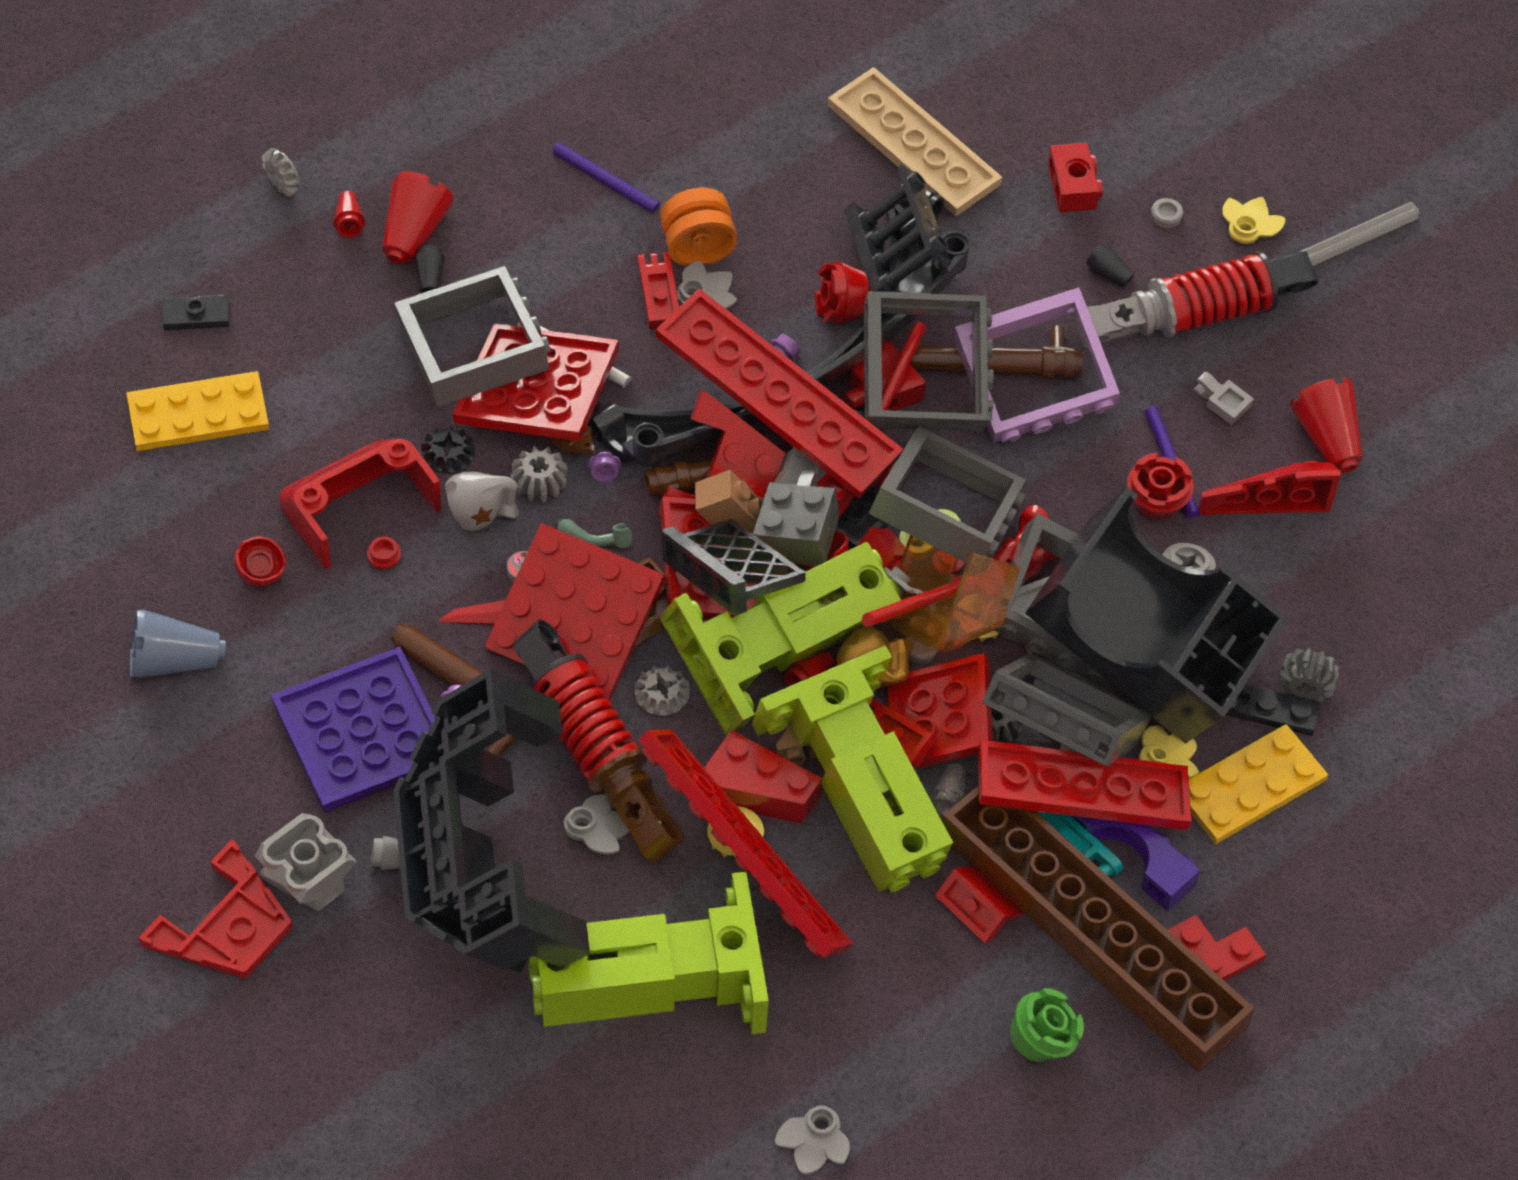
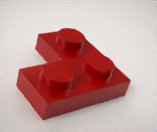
M1197 915L1168 929L1169 932L1224 981L1265 960L1266 957L1265 952L1246 927L1218 942L1213 939Z

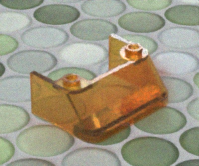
M912 535L909 536L899 565V569L911 579L907 583L908 586L926 592L951 583L957 577L951 574L956 560L955 557ZM971 552L956 596L936 602V609L925 606L884 622L887 626L931 649L947 653L995 630L1004 623L1007 617V606L1021 568ZM905 591L900 599L904 600L912 597V595Z

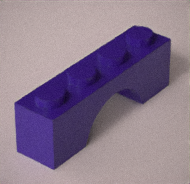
M1070 816L1098 841L1106 839L1117 840L1131 846L1140 855L1145 865L1146 872L1141 889L1167 912L1196 886L1200 873L1196 863L1189 856L1182 855L1177 851L1164 834L1155 832L1150 826Z

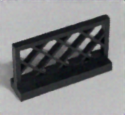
M733 519L682 534L675 527L661 530L663 561L734 616L747 612L746 601L806 582V575L802 569ZM729 532H731V533L733 534V535H724L725 533H729ZM737 546H738V547H750V548H752V549H749V548H737ZM731 558H739V559H747V560H738V559H731ZM749 572H761V573H765V574L749 573ZM746 583H748V584H756V585H753V586L748 587V586H746Z

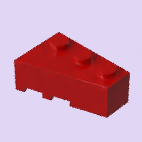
M733 730L729 732L704 767L736 806L758 812L759 815L803 824L821 797V777Z

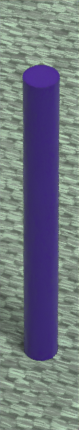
M558 142L553 147V154L649 212L654 213L660 207V203L561 143Z
M1151 406L1145 410V414L1163 457L1175 460L1177 456L1158 408ZM1192 495L1189 502L1183 507L1187 518L1197 517L1200 514Z

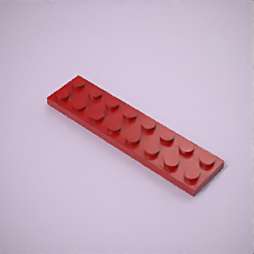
M700 288L656 329V338L859 499L898 460L904 450Z
M672 729L648 730L638 739L645 747L643 753L647 759L654 765H660L668 774L665 778L669 785L677 792L682 791L690 800L688 806L692 812L700 819L705 818L713 827L711 833L714 838L723 846L728 845L736 854L734 860L744 872L748 874L751 872L758 880L759 884L757 887L768 900H775L782 909L781 916L791 927H797L806 937L804 943L812 953L825 958L841 954L854 944Z

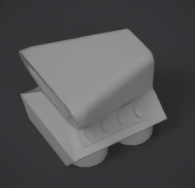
M301 813L262 842L255 854V857L264 866L259 872V876L263 881L295 898L300 904L304 903L316 911L321 910L345 891L344 877L356 863V860L347 852L345 844L338 839H334L324 828L321 819Z

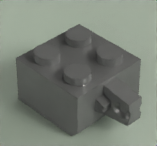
M802 470L797 485L769 482L753 532L755 536L793 564L819 566L825 563L839 520V506L835 488L818 487L816 471Z

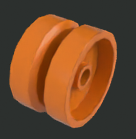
M703 187L687 189L671 197L660 210V222L663 233L666 235L669 255L674 262L687 267L696 261H700L703 265L719 262L732 253L737 245V232L731 219L728 200L723 193L715 189Z

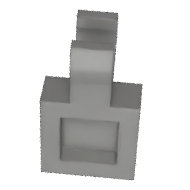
M1204 372L1196 380L1199 384L1193 391L1208 399L1206 406L1230 425L1236 422L1252 406L1254 399L1230 380L1221 385L1208 372Z

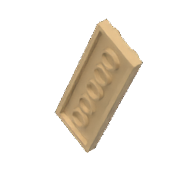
M874 67L828 97V107L899 167L903 164L912 173L917 171L927 184L925 189L938 192L940 197L944 199V207L955 217L1001 186L1002 176Z

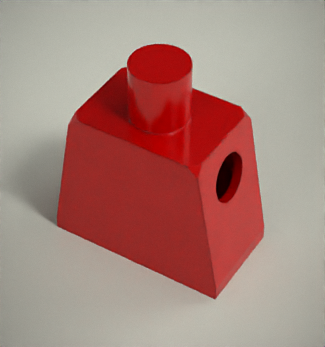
M890 340L881 347L882 390L900 355V352ZM864 360L851 370L850 387L852 389L842 395L843 402L853 410L864 405ZM909 364L887 411H896L924 400L926 382L911 364Z

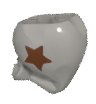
M474 471L462 472L453 475L445 483L449 508L465 531H481L487 528L497 516L515 519L519 514V509L515 503L517 484L510 477Z

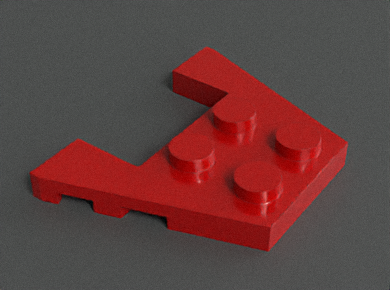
M700 390L690 419L722 430L706 478L731 470L740 480H744L758 497L764 500L769 482L774 483L780 471L785 452L710 394ZM667 486L664 494L665 497L696 499L694 494Z
M231 839L210 863L214 871L236 886L190 935L160 915L139 937V943L144 948L246 979L290 932L293 924L270 889L266 888L260 880L250 861L248 862L240 851V847Z

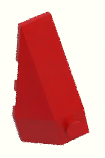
M1307 461L1304 463H1294L1201 493L1198 506L1199 515L1330 512L1341 477L1340 470L1330 462Z

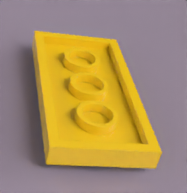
M258 371L127 392L137 451L269 430Z
M1285 724L1190 778L1191 815L1212 841L1217 844L1325 782L1328 778V773L1288 725Z

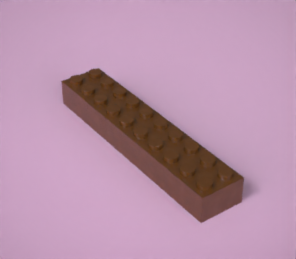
M978 786L943 815L942 823L953 841L951 847L1198 1072L1248 1029L1255 1008L1036 811L979 804Z

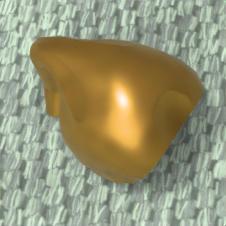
M858 627L852 631L851 635L841 646L836 659L837 666L886 645L892 659L879 688L900 684L909 675V656L915 647V643L906 638H895L889 642L882 631L873 627Z

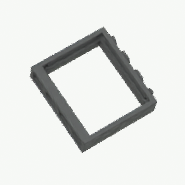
M505 266L394 303L400 327L437 407L550 369L546 353H549L551 348L547 337H540L542 332L537 317H530L532 312L527 297H520L522 291L516 276L510 277ZM506 296L529 343L441 373L419 325Z
M867 292L864 301L865 419L876 428L917 429L920 426L926 430L984 432L988 420L992 421V410L994 408L993 401L988 400V389H992L993 370L988 369L987 358L992 357L993 341L992 338H987V327H991L992 314L990 308L986 306V296ZM881 313L972 317L973 414L882 410Z
M918 426L880 487L868 514L979 569L985 556L992 559L1026 494L1020 491L1026 479ZM916 461L1001 503L985 534L899 491Z
M1037 514L1024 528L986 627L1002 634V638L1012 639L1026 646L1034 654L1043 655L1055 661L1063 669L1073 670L1081 674L1091 683L1096 682L1109 686L1111 683L1040 625L1011 610L1035 547L1038 546L1062 559L1079 535Z
M1032 653L997 670L982 701L983 704L1105 766H1109L1139 744L1151 719V715L1145 710ZM1030 674L1036 677L1033 686L1023 681L1025 676ZM1005 696L1002 703L997 701ZM1101 742L1110 748L1106 756L1097 752Z

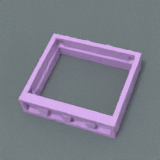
M1080 288L992 315L991 327H987V338L994 339L1075 313L1104 388L1004 421H1000L994 404L992 421L988 420L986 425L993 443L999 441L1003 443L1009 440L1012 443L1020 439L1022 434L1032 431L1034 434H1040L1051 429L1054 424L1063 421L1065 424H1071L1082 419L1085 414L1094 411L1096 414H1102L1105 412V409L1112 408L1117 404L1120 393ZM972 322L955 327L954 340L973 388ZM988 389V400L993 401Z

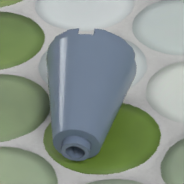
M148 610L135 611L131 636L133 643L132 649H130V677L145 678L214 668L217 666L218 660L224 661L226 641L220 640L218 632Z

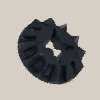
M450 425L448 429L441 430L437 427L434 433L426 434L425 441L421 444V453L430 468L439 472L451 473L462 470L470 464L474 457L475 448L473 438L466 435L464 428L455 430ZM448 440H451L453 448L448 452V456H445L443 447L448 443Z

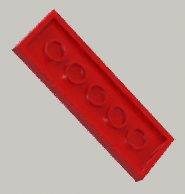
M988 740L980 741L978 747L979 804L1188 830L1192 822L1188 766L1122 757L1109 766H1105L1080 752Z

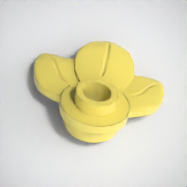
M1263 197L1253 199L1244 205L1232 198H1228L1222 209L1223 217L1230 224V236L1235 241L1243 244L1253 243L1259 237H1272L1278 234L1285 224L1284 217L1268 214V208Z
M1152 725L1144 732L1141 738L1144 748L1140 752L1139 760L1188 766L1189 779L1199 773L1197 767L1189 760L1197 748L1194 739L1185 744L1174 734L1168 735L1161 725Z

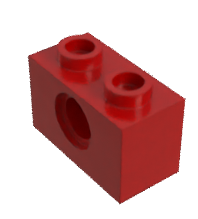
M1088 143L1050 146L1048 168L1059 213L1096 210L1098 198L1103 196L1101 179H1096L1095 155H1090Z

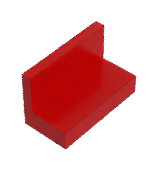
M973 866L955 868L935 894V897L984 943L990 942L1007 920L1017 919L1023 914L1010 899Z

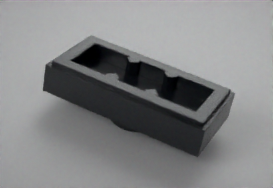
M228 295L163 298L164 330L230 327Z

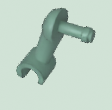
M560 519L557 523V530L598 547L614 545L618 548H625L630 546L633 541L632 531L624 523L614 525L612 527L613 533L603 535L589 534L571 519Z

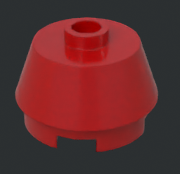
M836 261L833 264H823L817 274L819 277H823L820 291L814 292L817 315L824 316L823 322H831L834 326L863 317L864 301L867 292L870 291L866 273L840 261Z
M1158 453L1148 454L1139 459L1127 478V487L1138 495L1133 501L1136 509L1143 516L1154 520H1164L1174 516L1189 502L1194 491L1192 474L1186 463L1178 457H1175V460L1167 457H1158Z

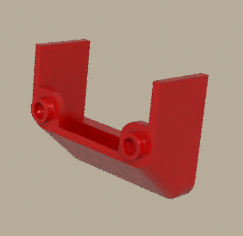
M404 439L377 440L288 485L281 491L280 506L282 511L325 570L331 567L328 537L313 517L323 512L328 503L393 470H404L434 511L438 512L442 509L440 480L412 443Z

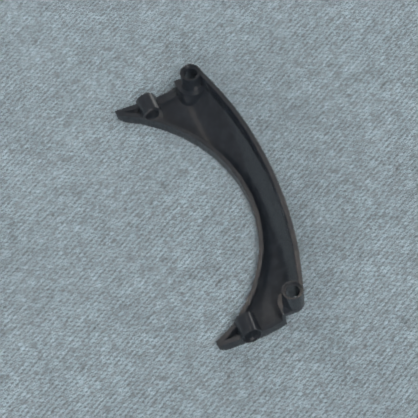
M899 204L886 213L887 221L889 222L904 209ZM915 218L890 236V247L917 227ZM950 231L942 237L949 246L947 254L951 265L946 268L936 259L931 258L899 283L898 292L939 294L956 274L966 268L970 245L968 237L958 231ZM922 239L892 261L891 272L924 248ZM881 313V347L918 315ZM864 320L838 350L808 372L811 377L823 386H826L864 360ZM597 402L587 424L592 428V434L597 435L595 439L602 443L614 456H617L624 463L634 460L644 467H653L659 464L663 458L717 440L722 434L721 429L690 419L693 410H634L618 407L612 402L606 405ZM738 402L724 405L749 425L761 421Z

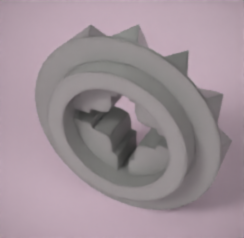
M274 148L269 149L262 155L263 169L267 173V178L271 180L272 186H275L279 193H284V195L291 197L298 193L300 189L298 172L292 161L284 153Z
M1176 543L1166 548L1163 556L1182 566L1194 562V565L1188 566V568L1214 570L1216 567L1213 556L1207 550L1195 544Z
M669 665L658 669L653 666L650 671L642 672L639 680L635 682L634 693L636 701L643 710L650 714L658 716L674 714L680 711L688 702L690 696L689 681H686L681 671L671 670ZM658 680H660L661 684L663 683L665 688H668L667 699H665L664 694L662 695L660 690H657Z

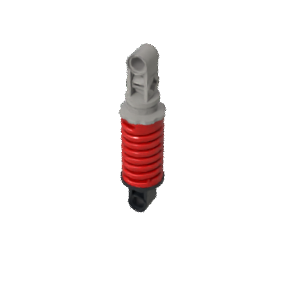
M1257 251L1251 255L1244 256L1240 260L1233 259L1229 262H1221L1217 266L1210 265L1206 268H1198L1195 271H1186L1183 274H1175L1171 278L1151 279L1148 291L1132 292L1130 298L1099 306H1089L1087 309L1100 343L1136 333L1147 336L1156 330H1159L1164 338H1170L1178 331L1187 332L1190 328L1195 330L1201 325L1209 326L1212 322L1218 324L1224 319L1232 320L1235 316L1243 317L1247 313L1255 314L1259 309L1266 312L1273 311L1277 307L1278 296L1308 290L1318 284V279L1306 251L1293 253L1287 257L1269 261L1264 253ZM1074 313L1072 319L1082 347L1088 348L1079 321Z

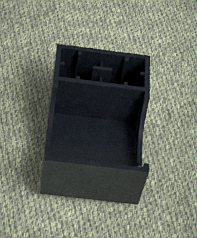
M1126 487L1089 519L1025 614L1186 744L1225 717L1288 617L1227 567L1222 566L1214 570L1192 569L1175 563L1156 551L1143 538L1133 521L1132 504L1138 495L1129 487Z

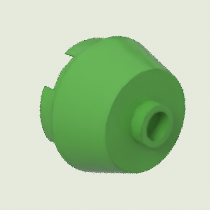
M1044 988L1040 992L1025 995L1019 1001L1010 1026V1036L1016 1049L1029 1060L1045 1062L1068 1056L1076 1049L1079 1040L1082 1038L1084 1032L1082 1016L1079 1014L1076 1017L1072 1008L1065 1002L1068 997L1054 989Z

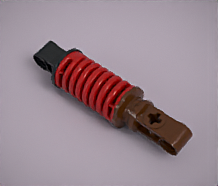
M539 619L513 643L516 653L524 661L534 677L528 687L559 701L563 730L559 734V738L566 745L569 754L573 756V761L579 766L582 775L585 776L587 787L595 794L605 792L607 796L606 801L611 808L616 809L622 822L635 839L640 852L649 861L658 863L684 840V835L665 808L663 801L653 789L651 777L642 770L648 759L638 744L632 741L633 736L631 733L625 731V723L619 720L618 712L612 709L611 701L606 698L604 690L599 688V682L592 675L585 656L582 654L569 655L560 641L556 630L545 620Z

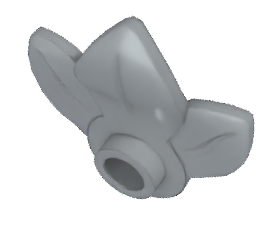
M696 261L684 269L682 273L683 282L677 289L678 302L681 305L690 297L688 294L695 293L699 288L725 309L732 307L737 302V298L728 292L732 283L731 272L707 273L700 261Z
M896 566L891 571L887 567L883 569L888 578L892 579L898 586L900 597L905 591L912 596L923 593L921 590L908 586L907 583L911 579ZM934 603V604H931V605H928V606H925V607H926L928 610H929L931 607H932L933 610H935L936 607H937V603Z
M600 794L587 798L582 806L573 808L564 819V830L569 837L583 841L587 848L595 853L604 855L615 854L619 852L617 840L629 834L630 831L622 822L620 815L611 810L612 808L606 801V794ZM584 823L587 826L580 827L577 826V824Z
M816 1106L810 1109L804 1117L788 1119L778 1130L775 1138L776 1146L795 1150V1163L799 1172L803 1175L815 1173L825 1164L827 1159L837 1164H844L850 1150L848 1138L839 1130L840 1120L838 1115L827 1106ZM817 1121H825L828 1127L823 1130L817 1129L814 1124Z

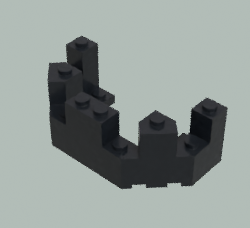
M489 669L438 699L432 711V714L436 715L431 728L428 734L425 732L421 733L409 758L413 761V764L406 778H399L393 790L405 918L425 928L426 931L442 941L456 947L460 952L504 970L511 969L521 973L528 958L532 956L564 968L590 954L586 921L526 896L522 863L510 859L495 867L492 838L462 825L459 794L489 807L514 793L511 762L484 748L507 736V733L537 747L563 732L559 701Z

